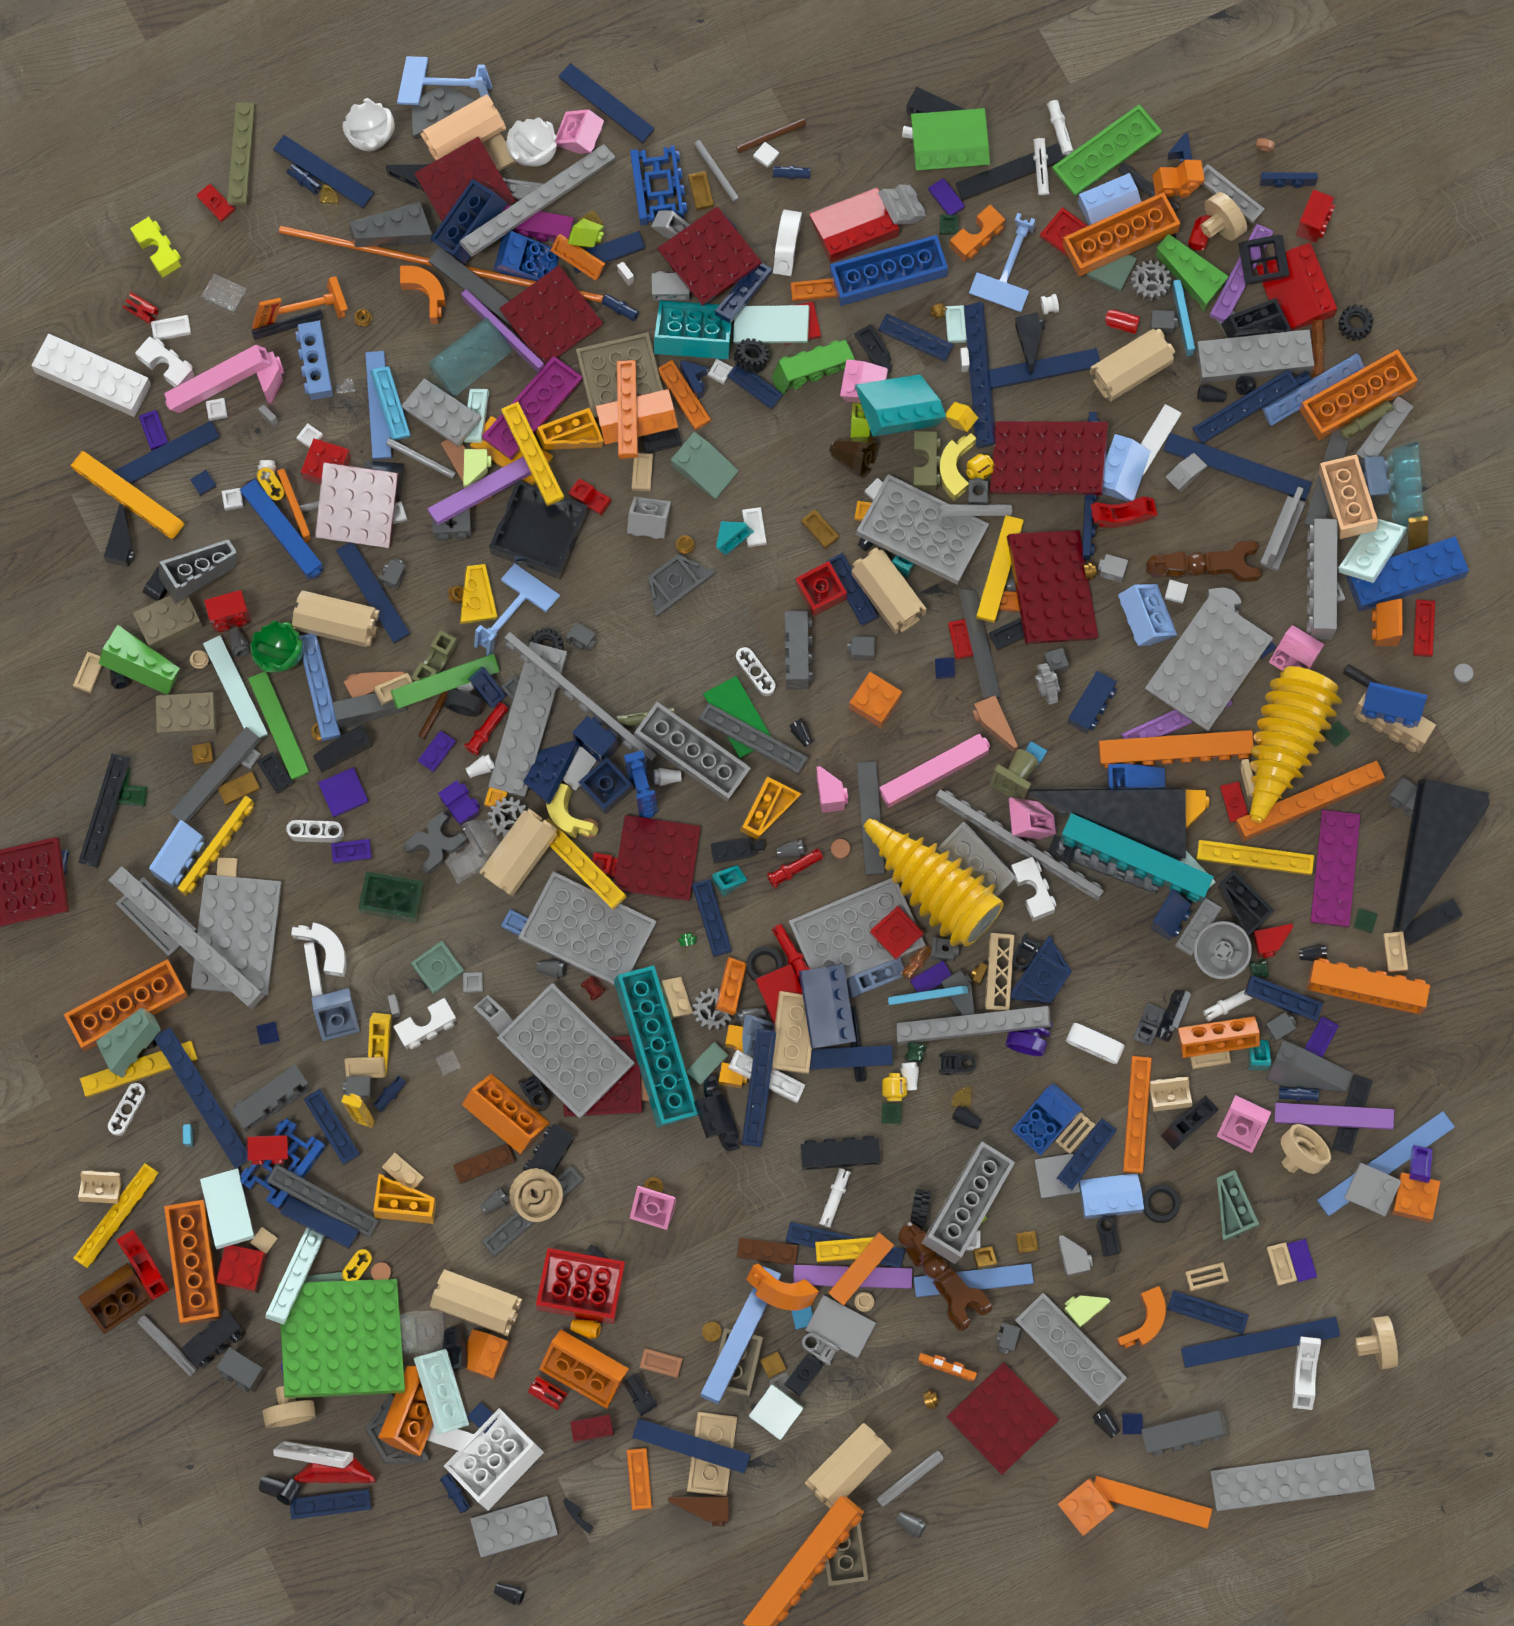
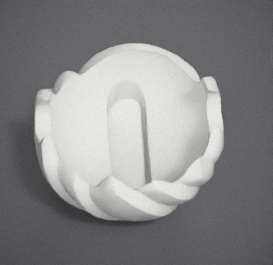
M365 98L363 100L365 103L362 105L354 104L351 107L350 112L345 117L346 121L343 122V131L354 147L363 151H375L384 146L391 138L395 129V123L392 113L388 108H383L381 103L375 104L369 98Z
M540 117L534 120L526 119L525 122L517 120L507 135V151L515 162L524 166L538 167L548 163L554 156L557 148V143L555 142L557 136L554 134L552 123H545Z

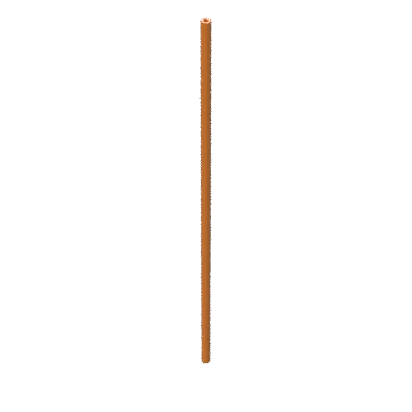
M284 226L279 228V233L432 266L428 263L430 258L377 246L355 248L353 241ZM465 266L480 277L526 287L536 282L534 280ZM578 290L584 299L602 303L603 295Z

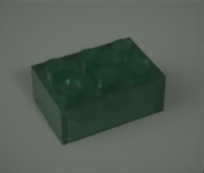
M366 871L358 909L362 914L417 923L425 885L423 881Z

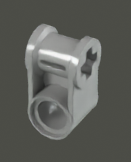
M813 1333L805 1335L801 1342L804 1351L829 1367L836 1352L840 1351L837 1346ZM813 1338L816 1341V1346L808 1348L805 1340Z

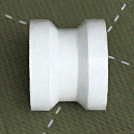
M1052 294L1050 297H1040L1044 315L1052 311L1054 313L1059 312L1056 294Z

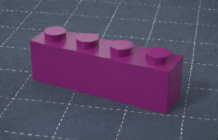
M506 205L505 208L503 209V211H505L506 209H508V208L511 207V206ZM539 211L511 231L527 238H536L540 242H555L559 234L569 239L575 224L573 217Z

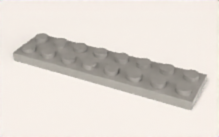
M530 642L529 648L559 674H562L567 651ZM525 662L495 761V768L493 769L488 786L526 798L528 787L523 781L530 767L535 763L557 691L549 683V678L545 675L543 677L534 670L535 667L531 663L526 664Z
M1369 1450L1210 1471L1216 1512L1375 1490Z

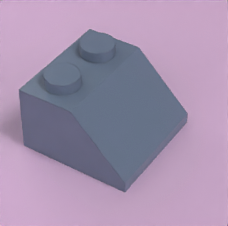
M1384 456L1361 459L1359 463L1370 498L1388 495L1389 490H1391V482L1386 476L1388 463L1384 461Z
M349 988L311 998L322 1041L360 1032Z

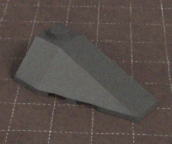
M1283 1040L1266 1080L1286 1088L1301 1086L1303 1089L1347 1092L1354 1073Z

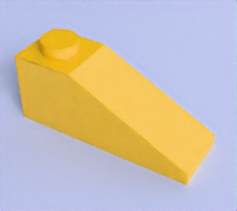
M372 1013L369 1021L368 1057H384L385 1073L387 1076L392 1014Z

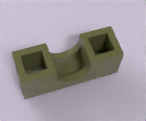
M914 431V455L924 456L928 460L925 466L914 467L913 487L921 491H936V485H940V474H937V467H940V456H937V449H940V438H937V432Z
M440 630L431 644V650L424 663L420 662L411 677L412 681L415 682L442 672L458 646L457 639Z

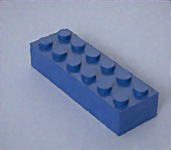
M937 235L830 264V275L840 306L947 277L948 272Z
M1455 536L1389 558L1374 583L1349 575L1346 576V580L1358 611L1361 612L1374 608L1379 603L1401 599L1465 578L1469 569Z

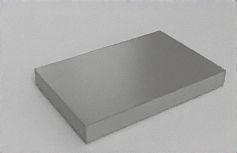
M823 1295L805 1331L816 1334L858 1359L876 1323Z

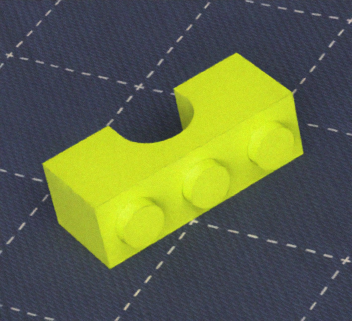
M147 217L130 228L142 249L150 245L159 247L158 251L150 256V259L162 278L181 267L179 262L181 259L180 255L175 249L172 251L169 247L171 243L166 235L162 236L160 234L161 228L156 221L152 222Z

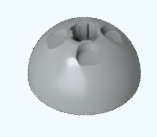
M1221 921L1208 925L1199 933L1195 941V960L1200 969L1213 978L1229 979L1235 977L1247 967L1251 959L1252 947L1248 935L1241 927L1231 922Z

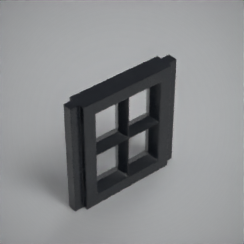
M1273 235L1238 243L1245 285L1290 277L1282 235ZM1273 243L1275 256L1265 258L1263 245ZM1260 246L1261 259L1251 260L1249 248ZM1276 259L1278 272L1268 274L1266 261ZM1262 262L1264 275L1254 276L1252 264Z

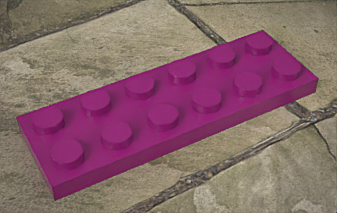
M553 356L511 404L519 403L533 434H535L537 427L543 425L583 381V377ZM501 414L482 435V439L512 460L520 449L503 414Z
M1329 810L1321 811L1310 923L1349 928L1360 814Z

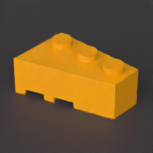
M590 408L537 427L536 431L543 450L602 448L604 443Z
M767 777L750 808L740 832L757 840L799 798L801 793Z
M378 1175L373 1209L375 1218L434 1223L435 1198L401 1185L397 1181H392L384 1177V1175Z

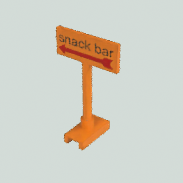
M330 277L328 279L327 289L329 294H325L320 298L280 307L281 298L259 302L252 328L255 329L275 323L278 314L323 304L326 306L333 304L338 319L345 317L344 311H347L348 308L337 277Z

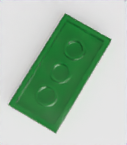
M737 676L703 693L707 703L771 737ZM727 736L739 759L755 752Z

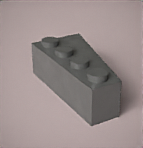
M420 202L349 222V232L355 248L374 247L384 244L394 246L402 243H408V245L421 242L431 244L432 233Z
M229 539L159 562V578L173 601L177 603L236 567L237 552Z
M785 611L786 690L809 689V683H812V672H809L808 665H812V654H808V647H812V635H808V629L812 628V617H808V611Z
M294 1064L264 1087L254 1091L246 1100L243 1099L237 1102L232 1111L243 1129L248 1132L310 1092L312 1088L297 1065Z
M1214 1411L1141 1429L1146 1452L1149 1454L1153 1453V1456L1165 1454L1164 1450L1172 1449V1452L1183 1450L1186 1445L1195 1447L1203 1445L1204 1441L1211 1440V1442L1223 1440L1222 1437L1230 1436L1225 1415L1222 1411Z

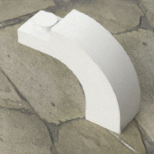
M783 210L774 256V274L792 275L802 212Z
M313 923L312 930L303 925H298V928L292 927L291 935L293 939L316 942L325 949V974L345 977L347 966L345 950L338 937L330 929L318 923Z
M1301 1337L1294 1369L1292 1408L1313 1409L1316 1368L1321 1339Z

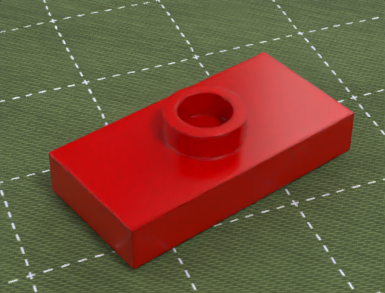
M208 184L196 195L220 222H223L235 211L211 184Z
M965 619L948 622L955 659L974 657Z
M1239 781L1220 786L1229 823H1234L1237 819L1248 815Z

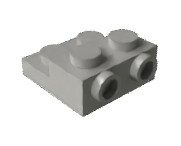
M898 185L894 189H882L878 192L894 224H917L926 217L925 209L919 203L917 193L910 185Z

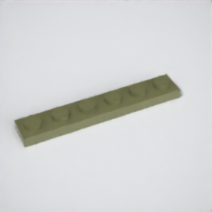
M236 102L228 205L247 206L255 114L254 103Z

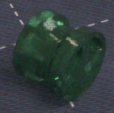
M1260 959L1259 962H1249L1250 975L1263 978L1269 977L1265 959Z
M909 1042L907 1044L908 1052L905 1054L904 1059L923 1063V1053L926 1051V1046Z

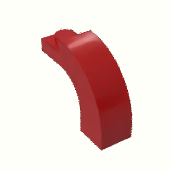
M1145 496L1123 504L1109 505L1098 502L1091 504L1094 522L1099 523L1102 528L1134 525L1158 516L1154 498Z
M134 1230L116 1239L152 1300L170 1290L156 1263Z

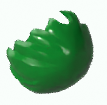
M271 621L269 625L263 626L261 631L254 632L250 650L253 661L260 669L265 672L280 673L290 670L299 663L303 654V643L299 638V633L294 630L290 623Z

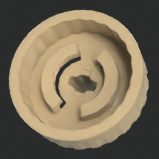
M1217 192L1205 201L1206 214L1212 216L1200 225L1201 230L1206 236L1211 238L1219 232L1224 238L1232 241L1247 231V223L1243 213L1228 195Z
M1293 1125L1281 1138L1282 1149L1286 1154L1282 1164L1289 1172L1295 1173L1300 1168L1308 1173H1319L1331 1160V1153L1325 1141L1315 1131L1305 1125Z
M539 1168L529 1169L519 1174L511 1185L509 1199L513 1209L524 1219L532 1222H541L552 1217L558 1211L563 1198V1191L559 1181L549 1172ZM545 1190L544 1199H543L540 1203H538V1204H530V1205H529V1203H537V1202H539V1201L543 1198V1195H544L543 1191Z
M1389 1316L1372 1318L1371 1336L1355 1338L1357 1355L1375 1354L1377 1364L1381 1370L1395 1368L1398 1366V1351L1392 1322Z
M284 1386L276 1388L278 1405L262 1411L266 1428L290 1426L316 1418L314 1401H296V1398H284Z

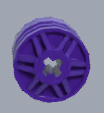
M1050 1021V1027L1008 1032L1005 1046L1019 1053L1042 1057L1045 1054L1047 1042L1040 1037H1049L1050 1032L1048 1030L1052 1028L1053 1023Z

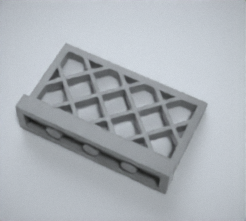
M1297 488L1294 498L1287 497L1260 562L1261 566L1278 571L1305 505L1304 502L1299 501L1303 488Z

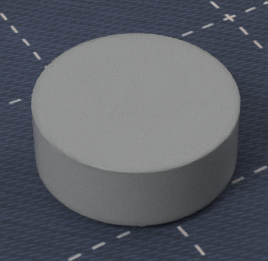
M1459 664L1453 672V677L1458 683H1468L1473 677V669L1468 664Z

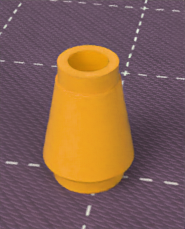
M573 1319L570 1330L592 1340L599 1337L601 1324L597 1323L596 1320Z

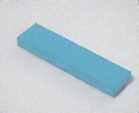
M1174 280L1172 290L1186 356H1192L1195 346L1182 283L1180 280Z
M389 366L372 369L370 374L390 438L394 441L409 438L411 435Z
M958 986L893 996L888 998L889 1005H897L968 994V988L966 986Z

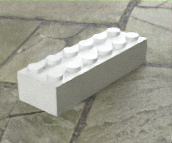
M51 334L47 335L31 365L36 374L133 417L136 416L152 386L148 377Z

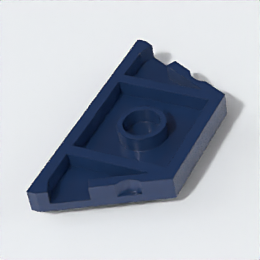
M574 740L540 750L535 763L530 767L523 782L538 797H541L546 804L550 805L580 747L579 742Z
M1048 936L1010 993V1000L1051 1004L1072 971L1050 936Z

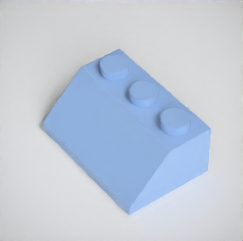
M1130 173L1079 194L1078 204L1089 226L1141 202L1138 189Z
M1115 434L1105 461L1103 494L1127 502L1133 501L1151 451L1133 439Z
M1157 584L1133 585L1118 594L1120 604L1124 609L1127 622L1132 629L1134 640L1138 646H1150L1177 636Z
M180 820L150 865V871L156 878L175 888L176 885L182 882L186 869L192 867L197 852L200 853L205 846L204 837Z
M1137 1173L1079 1180L1084 1219L1142 1213L1144 1210L1142 1190Z

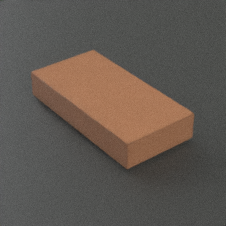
M644 1349L639 1368L678 1379L683 1359Z

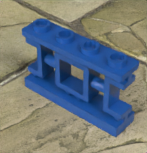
M671 145V148L663 147L664 156L646 158L645 150H641V152H638V149L630 150L640 226L648 225L647 222L653 223L655 219L654 214L658 213V211H674L682 219H684V213H687L686 202H682L681 197L685 196L684 185L679 183V179H682L681 168H677V162H680L679 151H675L674 145ZM671 155L674 176H671L670 169L661 170L660 164L669 163L668 156ZM640 159L643 160V167L653 165L652 172H644L645 180L641 178ZM667 177L669 190L651 192L650 179ZM673 190L677 191L679 210L677 211L675 203L665 204V198L674 197ZM645 193H647L648 201L658 200V206L649 207L650 214H646Z
M643 750L624 755L628 779L630 782L634 781L637 792L636 801L639 816H644V818L653 817L658 812L656 794L654 790L650 791L646 777L648 775Z
M286 1118L278 1123L275 1128L276 1133L273 1136H283L285 1133L293 1140L288 1147V1156L294 1161L288 1168V1171L304 1179L326 1149V1146L313 1136L307 1144L293 1135L297 1125ZM299 1145L309 1151L302 1162L300 1158L294 1155ZM266 1160L263 1165H251L249 1169L246 1168L240 1176L242 1178L240 1182L250 1190L253 1189L256 1183L269 1190L271 1193L266 1198V1201L280 1211L291 1195L283 1190L278 1194L270 1186L271 1184L266 1182L269 1175L264 1181L254 1176L261 1165L271 1173L273 1170L270 1167L272 1161Z

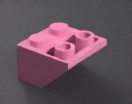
M1291 625L1269 663L1282 671L1288 666L1310 670L1325 644Z
M1009 798L1012 836L1040 840L1056 834L1054 815L1040 802Z

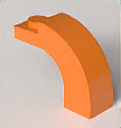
M400 266L401 289L419 290L425 293L430 299L431 324H439V318H442V306H446V300L438 279L423 268Z
M758 1263L753 1265L746 1279L757 1289L755 1295L758 1298L784 1310L796 1311L808 1308L813 1304L819 1292L806 1279L793 1284L781 1282Z
M1159 1286L1140 1294L1146 1311V1320L1138 1330L1117 1338L1116 1341L1119 1348L1122 1346L1125 1349L1136 1345V1340H1138L1140 1347H1142L1158 1334L1166 1314L1165 1299Z

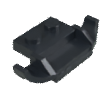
M715 1076L708 1077L703 1085L705 1098L694 1101L706 1139L718 1136L725 1150L740 1149V1146L737 1145L738 1130L725 1097L726 1094L717 1085Z

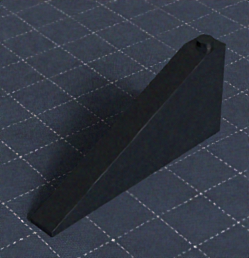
M1429 779L1418 780L1393 925L1394 932L1405 931L1477 826L1490 803L1488 792Z
M1185 787L1030 789V796L1062 811L1077 815L1178 861L1186 858Z

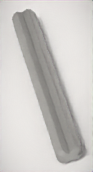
M940 505L939 508L941 516H1010L1013 511L1012 505Z
M144 1315L138 1320V1324L189 1376L196 1373L197 1368L147 1316Z
M936 1451L877 1498L879 1504L882 1507L887 1505L943 1461L942 1454Z

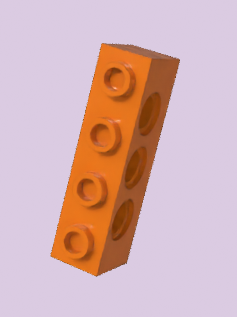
M1254 1016L1178 1028V1042L1182 1057L1186 1058L1259 1047L1260 1034Z

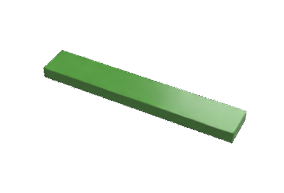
M494 654L483 656L390 690L395 708L399 709L470 683L468 678L480 667H484L490 675L500 672Z
M264 671L248 678L291 780L293 781L309 774V770L267 673Z

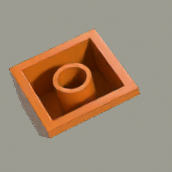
M1402 599L1376 604L1375 609L1371 611V621L1374 622V628L1371 629V640H1374V646H1398L1403 636Z
M472 1329L466 1344L467 1368L465 1370L495 1381L509 1346L508 1341Z

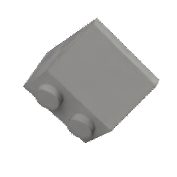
M634 496L628 516L627 533L634 536H650L654 539L664 538L667 531L671 501Z
M1360 1163L1344 1199L1385 1217L1401 1180Z

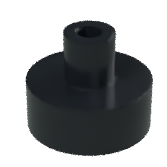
M1241 376L1236 381V390L1240 395H1247L1256 387L1255 382L1249 376Z

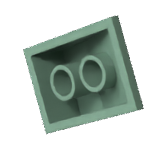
M695 432L671 459V467L715 500L739 472L709 442Z

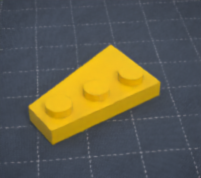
M486 565L467 566L465 570L460 624L496 619L497 613Z

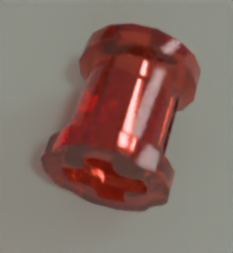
M595 976L587 978L580 985L591 996V1001L598 999L605 993V989H601L596 982Z

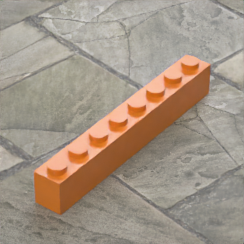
M1252 730L1103 740L1098 742L1099 766H1104V769H1107L1108 764L1135 765L1142 763L1143 766H1152L1154 762H1162V765L1173 764V761H1181L1182 764L1192 763V760L1200 759V762H1210L1211 758H1219V761L1230 760V757H1238L1239 760L1249 759V756H1252L1251 749L1254 747Z
M1374 761L1275 803L1265 820L1260 824L1251 821L1249 814L1237 819L1235 827L1242 842L1377 786L1383 782L1385 776L1378 762Z
M840 1496L750 1612L743 1624L746 1626H777L779 1622H783L789 1615L788 1610L791 1606H795L800 1601L802 1592L811 1587L813 1584L812 1579L815 1575L820 1574L824 1570V1564L828 1558L831 1559L838 1550L836 1548L838 1545L848 1539L849 1531L852 1527H856L861 1522V1516L864 1512L849 1498Z

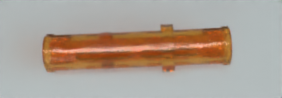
M1321 320L1312 321L1313 377L1324 373L1325 337L1324 322Z

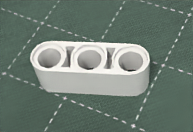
M293 820L288 823L286 828L289 837L293 841L336 843L344 837L341 825L334 821ZM293 828H301L300 833L296 835L291 833ZM319 828L320 832L317 835H312L311 830ZM332 829H339V833L337 835H330V831Z
M1073 1023L1066 1038V1042L1113 1064L1118 1063L1125 1048V1045L1078 1023Z

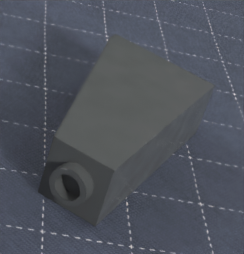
M375 693L332 702L341 730L407 711L406 706L396 709L394 701L382 706Z

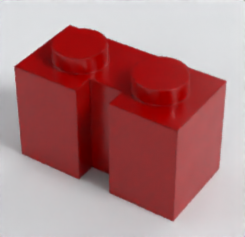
M287 1135L247 1137V1161H252V1165L264 1164V1160H271L272 1164H283V1160L288 1159Z

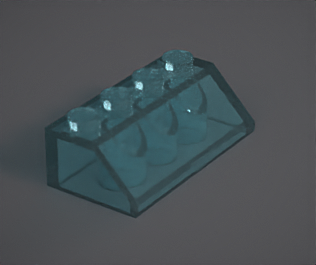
M486 317L429 362V366L433 374L455 397L511 353L512 350L498 329Z
M1419 442L1394 448L1391 455H1388V466L1392 467V473L1389 474L1390 482L1393 484V491L1390 493L1391 502H1394L1392 520H1395V524L1401 526H1408V518L1422 517L1424 514Z

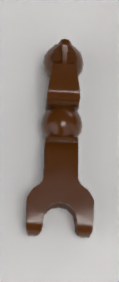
M1240 541L1230 551L1206 552L1204 555L1198 552L1189 555L1185 552L1167 555L1156 554L1148 559L1146 572L1156 578H1182L1187 573L1192 576H1198L1203 573L1204 575L1229 574L1239 582H1254L1262 578L1261 570L1249 567L1245 563L1244 557L1254 555L1259 549V544L1256 541Z
M911 1222L907 1223V1225L900 1229L899 1241L905 1247L913 1264L916 1267L923 1266L925 1275L930 1279H934L932 1283L948 1304L947 1317L959 1331H964L968 1328L970 1319L965 1312V1308H973L980 1315H986L991 1312L992 1305L986 1295L977 1288L968 1287L951 1267L948 1268L946 1260L941 1255H936L935 1251L921 1243L926 1233L919 1226Z

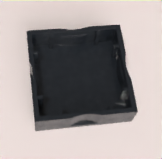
M517 480L507 503L506 513L499 523L489 546L490 553L561 580L589 513L588 506L566 497L547 506L538 487Z

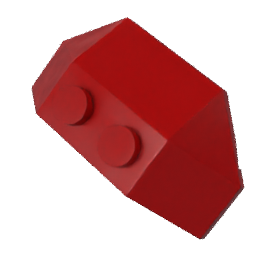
M354 1457L345 1468L309 1462L294 1477V1480L298 1483H376V1479Z

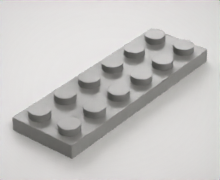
M1044 1293L1015 1320L1098 1407L1127 1379Z

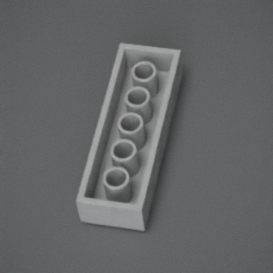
M1310 330L1198 341L1196 345L1200 384L1237 380L1241 376H1249L1251 378L1276 376L1288 369L1291 374L1303 373L1304 371L1312 372L1314 367Z
M1314 519L1313 524L1309 525V531H1307V542L1310 543L1306 557L1310 561L1306 577L1310 579L1309 585L1306 588V596H1310L1306 605V614L1309 615L1306 622V633H1309L1315 639L1332 640L1337 630V519Z
M658 702L655 703L633 735L726 802H728L751 769Z
M981 1142L974 1149L921 1243L954 1264L960 1260L1015 1162L984 1142Z

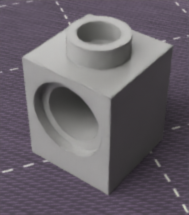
M1106 554L1105 559H1101L1098 570L1101 571L1100 577L1122 583L1128 560Z

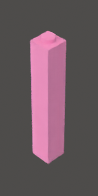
M254 345L164 393L167 407L171 411L181 413L270 366L271 363L266 348Z
M978 734L879 787V793L887 807L890 808L989 754L988 748H990L989 742L985 737L982 738Z

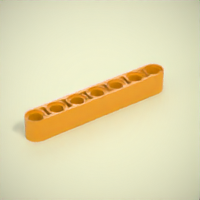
M81 451L70 465L81 476L173 540L185 524L179 518L86 452Z

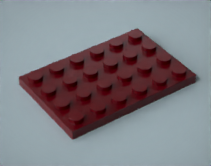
M996 421V445H994L993 449L994 466L991 473L990 493L1103 495L1108 422Z
M1079 530L1018 533L1006 536L1025 644L1086 641L1099 638L1089 582L1085 578V569L1083 567L1085 560L1082 559L1083 549Z

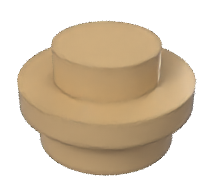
M197 650L191 654L190 663L196 669H203L208 665L209 657L206 652Z
M860 1292L855 1297L854 1303L858 1310L867 1312L874 1306V1298L868 1292Z

